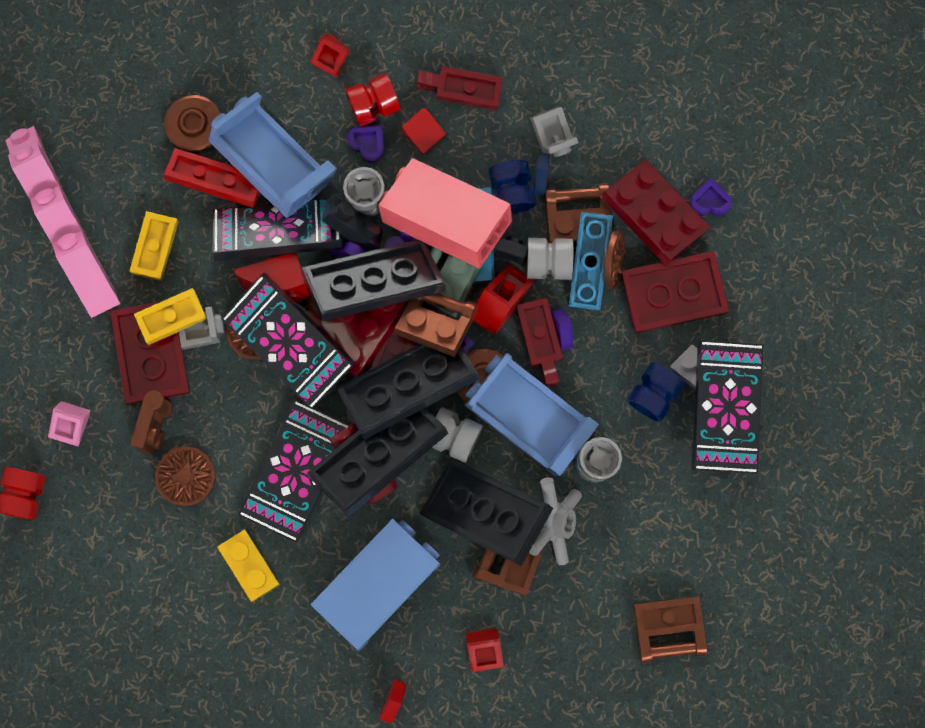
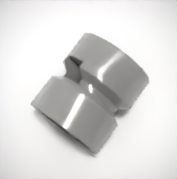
M360 167L348 173L343 185L346 202L350 203L356 211L366 218L375 216L380 212L378 204L385 192L383 178L372 168Z
M528 238L527 279H545L548 274H551L554 280H572L573 239L555 238L552 243H548L546 238Z
M441 407L435 418L447 428L449 434L432 448L440 452L447 449L451 457L466 463L479 438L483 425L468 418L461 421L457 413Z
M604 437L593 438L586 442L575 457V467L579 475L591 482H601L615 475L620 469L622 462L621 450L618 445L611 439Z

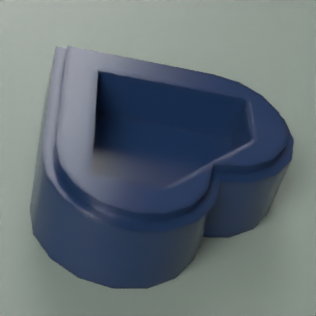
M539 154L537 157L533 186L534 195L545 196L550 155Z

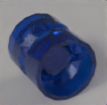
M511 160L489 168L488 173L491 187L497 190L494 196L510 203L511 214L528 211L537 206L534 187L528 185L531 181L528 161Z
M651 362L641 377L643 384L636 385L626 401L649 419L661 423L671 408L669 400H676L686 384L669 369Z

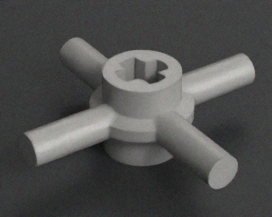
M547 477L540 481L543 499L545 503L554 509L529 553L534 556L538 555L546 543L552 541L556 563L558 565H565L569 562L565 538L569 539L574 533L576 515L573 508L582 498L580 491L572 489L565 499L559 503L557 501L554 481L552 478Z

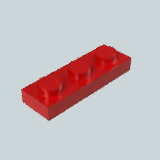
M177 148L174 149L164 172V179L166 181L254 208L260 194L234 166Z

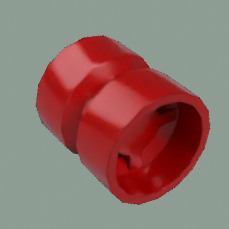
M386 73L369 79V83L366 86L359 83L345 89L348 102L360 127L376 121L378 114L386 117L401 111L397 96Z
M5 467L0 483L4 488V492L0 493V514L35 521L40 504L36 500V496L42 494L46 476Z

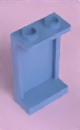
M256 92L249 98L246 96L241 98L235 104L233 110L226 115L224 113L219 114L212 121L208 141L266 199L288 218L331 184L337 168L329 160L320 166L261 108L260 101L262 96Z
M505 353L501 358L495 355L485 368V371L489 374L482 383L475 381L466 392L465 396L469 399L464 406L551 474L560 476L599 424L590 417H584L514 362L510 354Z
M391 519L310 604L358 651L368 643V640L440 566V563L436 560L440 555L427 542L421 546L412 538L416 532L403 520L398 524L394 519Z

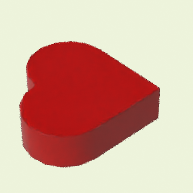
M394 679L379 720L389 724L394 721L407 686L405 682Z

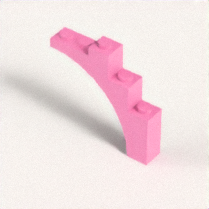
M32 126L28 129L23 128L15 131L10 138L6 139L10 153L8 158L12 170L29 197L34 214L51 241L58 262L90 317L93 318L119 305L120 302L116 291L59 183L35 127Z

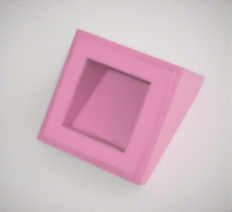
M61 401L53 409L48 438L79 446L90 410Z

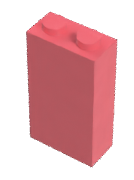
M413 158L406 167H402L399 170L395 183L389 191L384 192L378 204L383 223L478 269L481 268L512 222L510 203Z

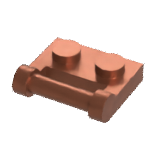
M608 183L598 184V187L565 190H555V187L546 188L545 199L549 243H552L555 238L573 239V243H577L581 212L611 215L610 206L601 198L604 191L609 188ZM586 200H599L600 208L557 211L556 203Z
M440 293L412 299L409 301L395 327L396 335L455 357L476 316L478 304L471 301L464 303ZM425 301L462 316L457 321L421 306Z
M152 390L145 395L130 444L140 453L150 456L154 455L155 449L160 450L165 432L161 431L163 421L171 416L173 412L172 404L164 399L160 392Z
M485 549L479 567L474 568L472 577L527 597L543 549L536 556L528 553L522 566L505 559L500 575L491 573L497 554Z
M699 596L633 605L642 664L652 663V659L696 654L697 657L707 656ZM693 631L694 641L650 646L649 636Z

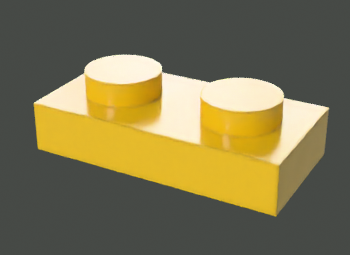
M146 211L130 267L131 274L162 281L178 225L177 218Z
M193 288L134 314L148 345L207 319Z
M245 529L218 546L219 551L251 602H254L280 585Z

